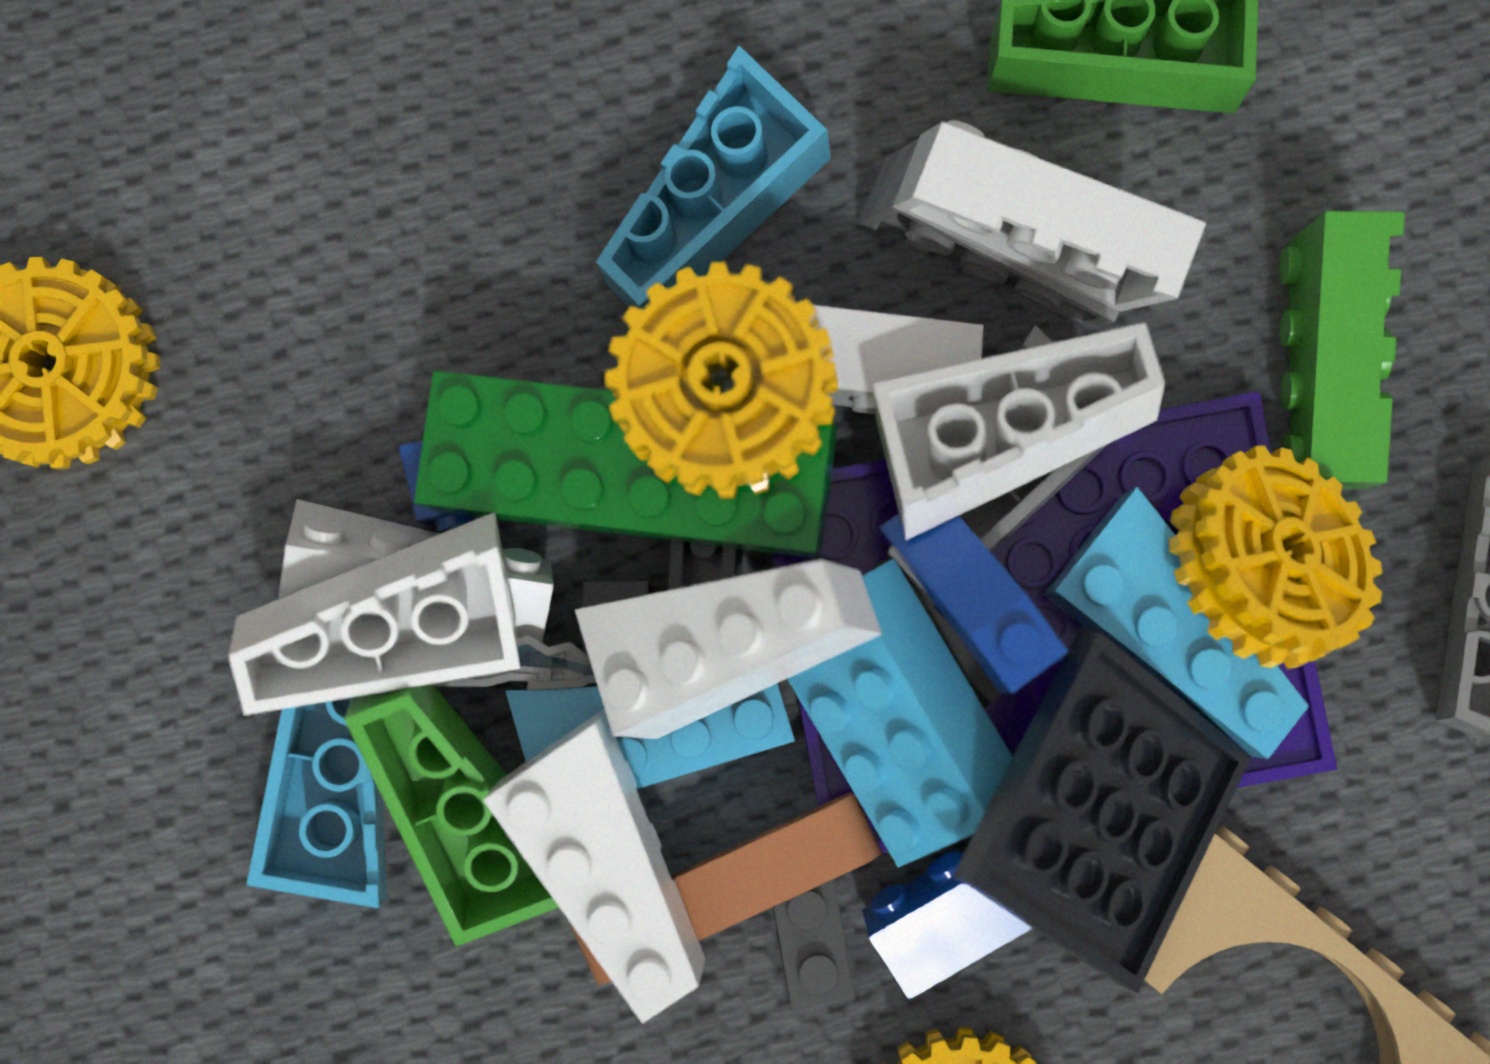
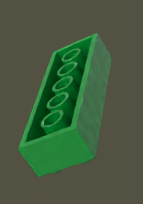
M433 370L414 503L436 512L484 517L495 512L496 519L821 559L837 435V426L834 419L832 425H818L817 430L819 432L818 437L822 442L821 447L815 455L801 452L795 458L799 472L791 478L787 479L777 472L769 476V490L756 494L750 485L746 484L738 486L735 498L721 499L714 486L707 485L702 494L698 496L685 491L684 485L678 481V475L669 483L656 476L655 470L647 464L649 459L641 461L624 440L627 432H623L619 423L614 421L609 408L612 403L617 401L613 396V391Z

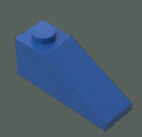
M899 514L879 528L999 692H1015L1068 653L1066 647L1027 594L959 515L908 540L905 539Z

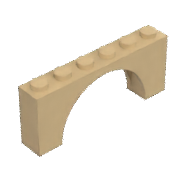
M1219 824L1144 980L1163 994L1187 969L1219 951L1234 946L1259 942L1298 945L1314 950L1327 958L1355 986L1365 1002L1374 1024L1379 1046L1380 1064H1490V1041L1475 1031L1472 1032L1469 1038L1464 1036L1450 1024L1456 1014L1449 1007L1423 989L1417 996L1411 993L1398 982L1404 972L1396 964L1373 948H1370L1364 955L1346 940L1352 933V930L1344 922L1321 906L1314 913L1295 899L1301 890L1299 886L1271 865H1268L1263 872L1243 857L1249 850V846L1230 830Z

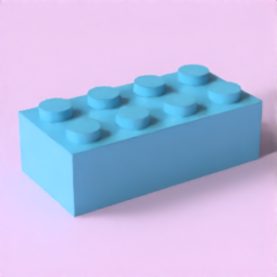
M893 558L862 576L882 635L787 679L897 867H900L974 834L1013 757L896 560Z

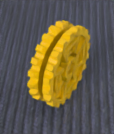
M29 257L27 267L23 270H20L11 262L0 265V454L3 455V458L37 468L40 464H49L51 468L57 470L70 469L71 461L75 458H79L83 463L89 465L100 460L99 448L104 445L118 450L126 443L123 434L124 429L128 425L140 428L147 417L140 410L143 400H155L158 387L149 382L150 372L161 369V357L148 350V344L157 337L151 325L140 323L138 317L143 309L134 299L126 298L121 292L122 288L92 269L90 271L80 269V266L74 261L61 258L57 266L51 267L48 260L43 257ZM46 357L52 360L56 359V363L51 371L42 368Z
M713 262L710 265L708 275L697 277L692 269L688 267L677 271V285L666 289L657 282L647 289L650 303L644 310L631 306L623 316L630 330L626 337H613L609 348L611 354L617 358L618 367L605 371V385L608 389L613 390V396L617 399L609 408L614 421L619 423L623 432H627L624 440L641 461L649 459L647 463L649 467L655 470L656 476L666 483H669L678 475V481L684 485L687 493L700 496L707 485L714 486L721 499L735 498L738 486L749 484L753 491L759 494L769 490V476L779 472L787 479L791 478L799 472L795 458L801 452L815 455L821 447L822 442L818 437L817 427L818 425H832L835 408L832 407L833 399L828 394L838 391L835 362L830 361L834 358L831 348L832 344L827 329H818L820 326L815 318L817 315L816 309L808 299L796 303L795 297L791 295L792 285L783 278L779 277L768 285L762 281L761 269L751 265H746L740 275L729 274L725 262ZM720 370H724L727 377H730L732 373L736 384L732 390L726 393H722L718 385L714 387L711 379Z
M1265 445L1255 446L1245 452V454L1239 451L1224 460L1218 468H1213L1196 478V482L1186 487L1179 496L1184 505L1172 511L1170 522L1179 530V533L1168 539L1169 552L1178 556L1181 562V567L1173 571L1177 584L1189 587L1192 596L1187 601V604L1193 614L1204 613L1209 619L1207 632L1216 640L1224 636L1232 641V653L1242 659L1255 653L1262 667L1273 668L1283 662L1287 669L1302 666L1308 663V661H1315L1327 653L1338 649V647L1342 648L1360 638L1359 631L1371 626L1375 617L1369 608L1379 604L1382 596V591L1373 583V578L1382 574L1381 561L1371 556L1369 547L1375 544L1376 541L1372 531L1363 529L1358 521L1362 514L1360 507L1356 501L1346 502L1341 496L1343 485L1334 476L1328 480L1319 475L1318 463L1306 458L1298 463L1294 459L1292 450L1282 447L1271 454Z

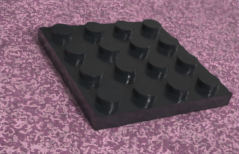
M1079 628L953 877L1116 984L1139 993L1250 762L1251 756L1098 631Z

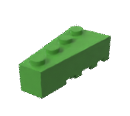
M1001 0L990 37L987 91L1234 114L1256 81L1258 0Z
M1324 211L1288 241V246L1283 247L1280 253L1279 279L1282 285H1288L1289 309L1283 310L1280 319V340L1283 347H1289L1290 371L1284 373L1281 381V403L1285 410H1290L1291 434H1287L1284 437L1282 448L1292 450L1294 459L1298 463L1306 458H1310L1318 463L1319 475L1325 480L1334 476L1343 485L1342 489H1368L1388 482L1393 398L1388 392H1380L1381 380H1386L1389 377L1393 362H1395L1397 336H1392L1389 329L1384 328V323L1392 296H1399L1401 278V269L1388 267L1390 236H1403L1405 211Z
M426 684L352 697L344 720L455 946L559 908L483 801L496 783L507 775L506 772L433 684Z

